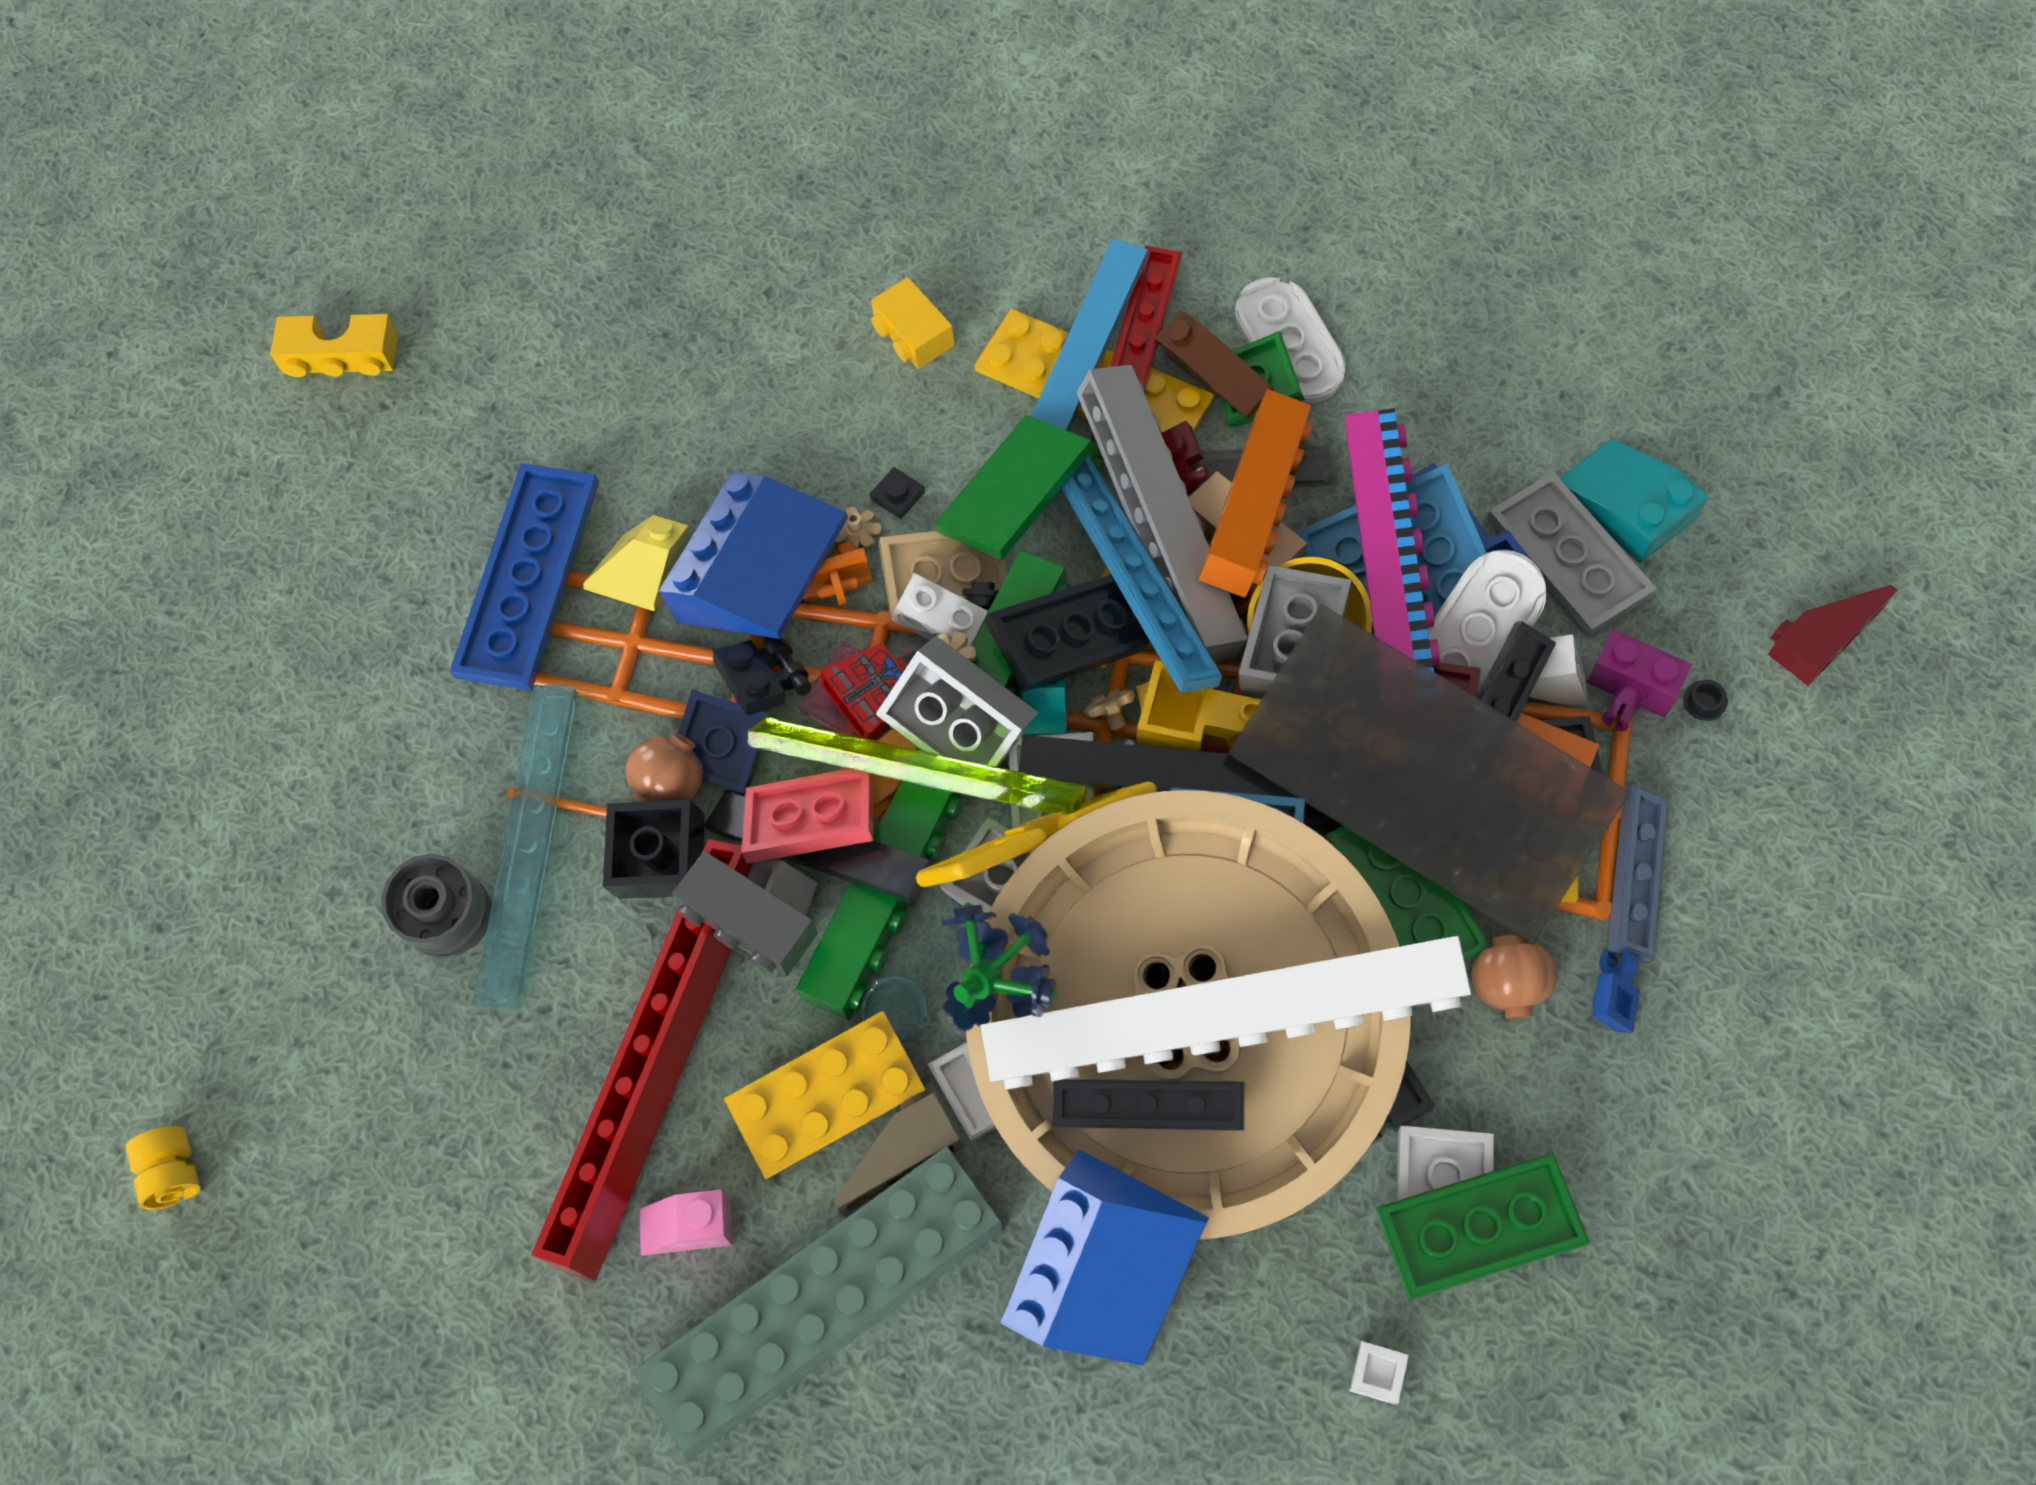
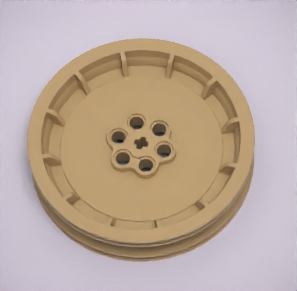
M1195 790L1162 791L1138 795L1110 803L1074 820L1043 842L1018 867L999 893L989 911L996 913V918L985 920L991 925V928H1001L1006 931L1009 938L1005 949L1019 938L1008 919L1011 913L1025 918L1030 916L1042 924L1048 935V938L1045 940L1050 953L1047 956L1042 954L1038 956L1025 945L1000 969L1003 980L1011 981L1012 972L1016 967L1023 966L1028 968L1032 965L1040 967L1043 964L1050 966L1049 978L1056 980L1057 996L1054 998L1051 1008L1045 1007L1043 1013L1399 947L1391 923L1368 883L1345 856L1326 839L1295 818L1262 803L1224 793ZM1201 956H1209L1215 961L1216 973L1208 981H1197L1192 975V964ZM1155 964H1165L1170 971L1168 984L1161 989L1151 988L1146 977L1148 970ZM992 993L996 999V1005L989 1013V1023L1018 1018L1013 1013V1002L1008 1000L1007 994ZM1382 1012L1363 1015L1364 1025L1335 1030L1334 1021L1314 1024L1316 1034L1288 1039L1286 1030L1267 1033L1268 1042L1245 1047L1239 1046L1238 1038L1228 1040L1230 1044L1229 1056L1222 1062H1213L1206 1054L1192 1056L1191 1047L1182 1048L1184 1060L1181 1066L1174 1070L1167 1069L1161 1062L1145 1064L1144 1057L1138 1056L1125 1059L1126 1068L1098 1073L1097 1065L1094 1064L1078 1067L1079 1077L1069 1078L1245 1082L1244 1131L1053 1127V1081H1051L1050 1073L1033 1075V1085L1005 1090L1004 1081L990 1082L981 1027L975 1024L971 1030L966 1031V1037L975 1081L994 1125L1014 1155L1044 1186L1053 1192L1058 1177L1077 1151L1081 1150L1209 1217L1200 1239H1211L1256 1230L1298 1212L1329 1191L1355 1166L1381 1130L1397 1096L1408 1055L1411 1016L1384 1021Z

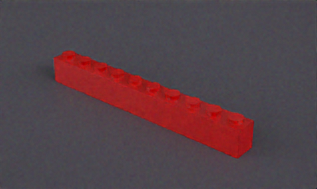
M711 839L707 840L703 851H706L748 878L753 863H746L741 853L742 846ZM677 910L537 1239L531 1256L559 1270L596 1282L732 949L714 937L713 934L716 930L703 922L700 927H697L682 917Z

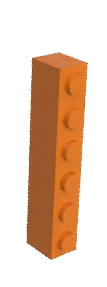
M1270 389L1266 390L1250 429L1202 567L1199 581L1243 598L1246 597L1252 583L1260 585L1268 566V561L1263 560L1262 556L1263 554L1270 555L1278 532L1271 530L1272 526L1279 527L1287 504L1280 502L1281 498L1288 499L1296 479L1295 476L1289 473L1290 471H1297L1304 454V449L1298 448V445H1305L1313 423L1307 421L1311 405Z

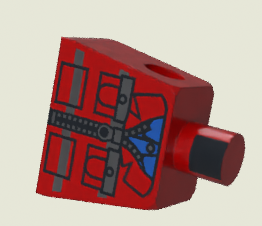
M878 644L821 670V687L866 746L872 744L890 727L889 724L875 714L917 652L915 649H911L895 659L885 645Z

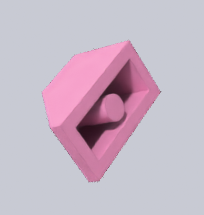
M720 1189L676 1194L641 1208V1255L733 1245L731 1199Z

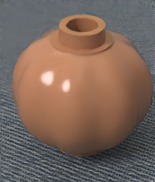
M673 733L671 738L652 737L638 744L626 762V780L628 785L634 789L632 797L637 802L694 800L703 784L702 778L704 774L702 763L693 752L696 745L690 739L678 733Z
M1527 935L1494 937L1491 939L1492 948L1483 949L1477 955L1472 965L1471 981L1473 989L1478 998L1486 1005L1504 1011L1505 1019L1532 1017V1008L1546 1001L1554 991L1557 982L1556 964L1543 946L1528 944Z

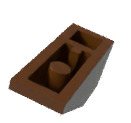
M1180 310L1155 337L1162 350L1172 362L1246 419H1249L1259 408L1266 390L1274 391L1271 385L1213 333L1183 310Z

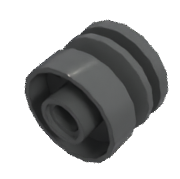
M437 854L414 856L399 865L387 879L381 896L382 915L389 928L425 955L438 958L459 956L475 947L487 933L493 916L492 901L484 886L454 860Z

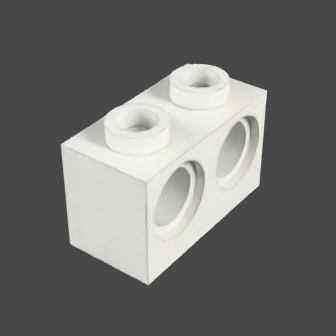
M914 573L894 610L891 620L928 640L943 633H946L950 640H952L954 633L960 632L968 638L966 646H971L988 611Z

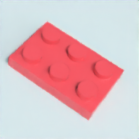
M870 765L746 788L741 851L746 863L873 841L874 774Z

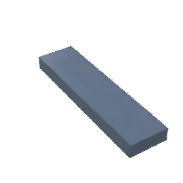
M1632 785L1623 790L1607 950L1622 955L1623 950L1628 949L1638 956L1639 961L1648 962L1654 960L1668 799Z

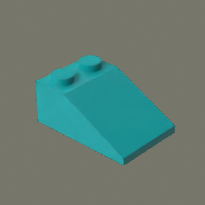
M1610 439L1560 477V480L1608 534L1639 564L1696 521L1709 497L1679 469L1614 439Z

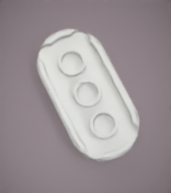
M1274 277L1261 278L1245 286L1236 302L1235 321L1246 342L1249 344L1277 331H1281L1305 399L1301 402L1307 404L1318 403L1333 396L1344 380L1345 359L1306 292L1299 285L1291 281L1287 284L1280 282V278Z
M1510 550L1492 551L1478 557L1465 570L1435 615L1434 627L1427 628L1429 640L1437 639L1440 662L1481 668L1477 695L1514 623L1523 621L1532 627L1542 613L1546 602V584L1540 569L1525 555Z

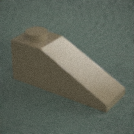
M934 1092L926 1097L923 1094H918L907 1099L900 1105L901 1111L891 1117L834 1198V1202L842 1216L878 1196L947 1146L952 1154L962 1149L960 1139Z

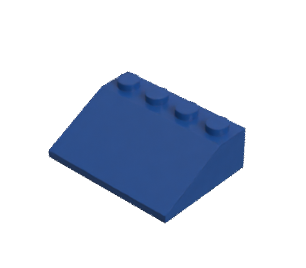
M731 472L659 589V592L678 623L780 639L847 521L848 515L841 509L766 476Z
M1078 1150L1057 1179L1001 1324L1043 1347L1143 1366L1209 1217L1099 1159Z

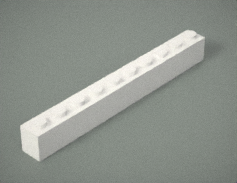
M1454 936L1043 1013L1041 1018L1031 1015L982 1024L980 1026L990 1082L1004 1081L1005 1090L1033 1085V1075L1050 1073L1051 1081L1079 1077L1078 1067L1096 1064L1098 1073L1126 1068L1125 1059L1143 1056L1145 1064L1173 1060L1172 1050L1191 1047L1192 1056L1221 1051L1219 1042L1238 1038L1239 1046L1245 1047L1268 1042L1267 1033L1286 1030L1287 1039L1316 1034L1314 1024L1334 1021L1335 1030L1364 1025L1363 1015L1382 1012L1384 1021L1413 1016L1411 1007L1431 1003L1432 1012L1462 1007L1460 998L1471 995L1459 937Z

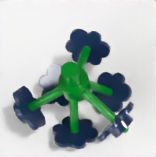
M968 902L963 907L954 909L955 918L943 920L942 926L966 924L957 933V941L961 945L958 954L964 960L971 959L972 966L964 972L963 982H953L947 987L946 998L948 1000L943 1005L944 1014L953 1017L952 1021L957 1029L969 1031L975 1024L980 1026L989 1023V1013L996 1005V999L992 993L1007 994L1008 1000L1013 1002L1012 1008L1016 1017L1029 1016L1031 1013L1032 1016L1041 1018L1044 1008H1051L1054 998L1057 996L1056 980L1049 978L1050 966L1043 964L1040 967L1034 965L1028 968L1023 966L1016 967L1012 972L1011 981L1003 980L1000 968L1025 945L1038 956L1041 954L1047 956L1050 953L1045 940L1048 938V935L1042 924L1030 916L1025 918L1011 913L1008 919L1019 938L1005 949L1009 938L1006 931L1001 928H991V925L984 921L996 918V913H983L982 905L972 906Z

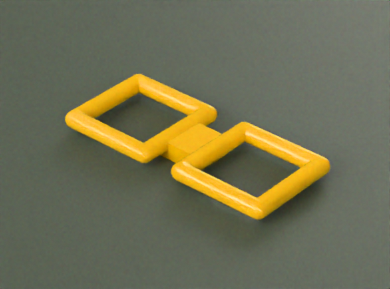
M1147 781L1105 792L1065 810L1040 816L1005 831L1006 836L993 839L920 870L916 875V881L922 887H929L966 879L1038 848L1048 837H1051L1063 827L1093 810L1126 798L1157 792V787L1153 782Z

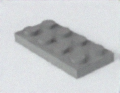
M1554 472L1489 510L1487 520L1500 534L1507 530L1511 532L1529 558L1540 569L1546 588L1588 637L1654 597L1657 587Z

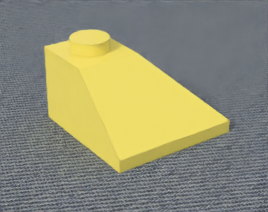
M652 515L622 535L583 583L584 590L655 611L664 600L659 589L691 539L689 525Z

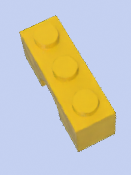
M388 314L351 315L347 331L342 336L333 340H325L326 335L314 316H277L270 355L281 372L292 377H303L306 373H324L328 376L337 377L341 376L343 372H361L365 375L375 376L380 371H393L399 333Z

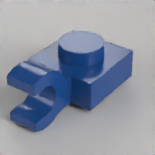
M1628 949L1623 950L1621 962L1618 964L1616 956L1609 951H1603L1599 965L1605 974H1599L1597 989L1593 997L1592 1016L1614 1031L1632 1033L1640 990L1632 986L1634 975L1639 966L1638 956Z

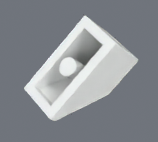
M1573 634L1551 637L1550 639L1555 641L1556 645L1530 694L1531 698L1571 707H1588L1585 668Z

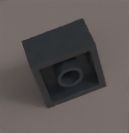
M690 799L607 804L602 887L618 899L674 897L672 895L673 891L703 852L705 813Z

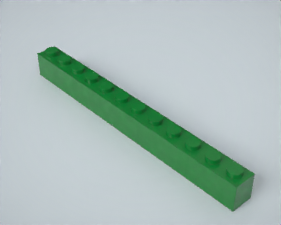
M1020 550L984 621L991 612L1070 588V584H1067L1065 567ZM983 621L971 645L977 653V659L972 663L1018 696V689L1016 688L1018 682ZM918 748L873 836V841L928 859L929 861L931 857L937 858L944 846L946 835L943 833L950 819L955 821L964 804V797L962 795L967 784ZM850 882L795 988L802 1000L848 1021L854 1011L859 1012L867 1001L870 991L867 985L874 971L880 972L886 963L889 954V948L886 947L893 933H900L905 925L908 916V910L906 909L908 903Z

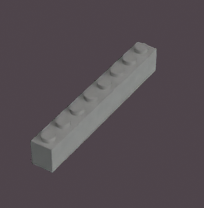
M1132 365L1090 369L1076 393L1128 520L1214 663L1232 660L1248 641L1246 628L1237 614L1231 600V593L1198 580L1209 545L1201 529L1200 519L1194 513L1187 496L1186 486L1180 480L1172 461V453L1166 446L1160 433L1157 418L1152 413L1146 400L1143 385L1138 380Z

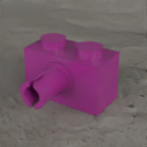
M1612 629L1586 683L1614 695L1602 716V721L1606 726L1610 727L1616 715L1620 714L1614 730L1626 731L1629 728L1637 706L1664 718L1666 717L1682 688L1692 664Z

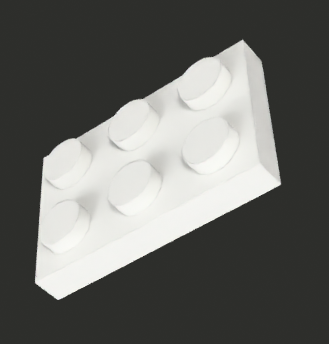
M1400 1126L1398 1130L1397 1201L1492 1172L1494 1134Z

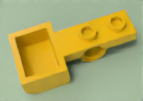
M1155 660L1137 727L1136 741L1140 746L1201 751L1204 735L1207 734L1226 738L1228 745L1233 750L1242 754L1255 755L1263 752L1265 747L1310 756L1319 711L1217 691L1216 687L1180 693L1163 662Z

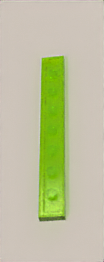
M769 717L764 718L748 730L747 745H750V747L1048 813L1061 811L1062 815L1078 811L1086 801L1087 786Z

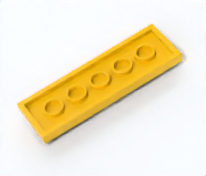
M1011 308L974 364L975 371L1039 398L1069 333ZM1106 349L1098 368L1111 366L1114 355L1113 351ZM1154 368L1151 369L1144 394L1152 413L1157 418L1160 433L1186 420L1192 426L1194 434L1214 402L1215 396L1213 393ZM1081 405L1077 415L1087 419Z

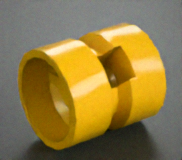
M167 1126L152 1129L135 1136L126 1144L125 1149L130 1170L134 1174H138L134 1179V1187L140 1208L145 1210L164 1209L179 1203V1198L182 1196L186 1200L200 1192L201 1186L195 1164L187 1163V1160L192 1156V1150L185 1128Z

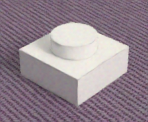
M1361 1341L1349 1391L1397 1405L1400 1399L1409 1355Z

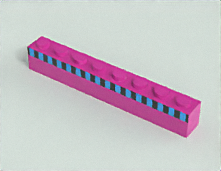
M1395 408L1345 415L1346 437L1367 591L1371 603L1372 628L1386 726L1435 721L1438 720V704L1446 703L1443 678H1435L1433 666L1440 665V655L1437 639L1429 640L1427 628L1434 627L1432 602H1423L1422 591L1429 590L1426 565L1418 566L1416 554L1423 553L1421 529H1413L1411 518L1418 517L1415 493L1407 494L1406 483L1412 482L1410 457L1402 458L1401 448L1407 447L1405 423L1397 424Z

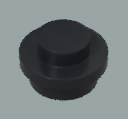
M971 581L970 588L962 589V596H965L966 600L981 608L990 609L999 591L995 590V583Z
M1702 680L1691 684L1687 688L1683 697V703L1687 712L1694 718L1702 721H1712L1724 713L1728 705V699L1724 688L1719 683L1713 680Z

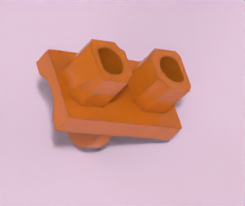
M851 541L838 545L834 550L835 556L826 558L803 597L804 603L835 595L838 605L841 606L847 604L844 592L873 583L864 548L857 549Z

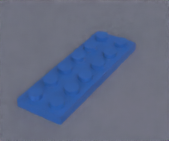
M524 463L520 464L450 668V673L455 679L532 691L599 485L596 474Z

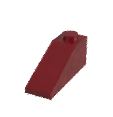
M1888 585L1807 610L1794 623L1786 619L1771 636L1770 639L1775 644L1768 655L1809 686L1886 607L1898 589Z

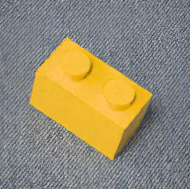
M906 277L871 300L874 315L871 318L873 327L881 337L884 338L888 335L891 338L894 350L903 362L910 360L919 369L955 346L952 325L909 277Z

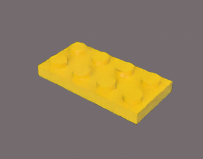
M881 1011L723 1099L766 1180L900 1106L907 1099L925 1092L926 1089L884 1011Z

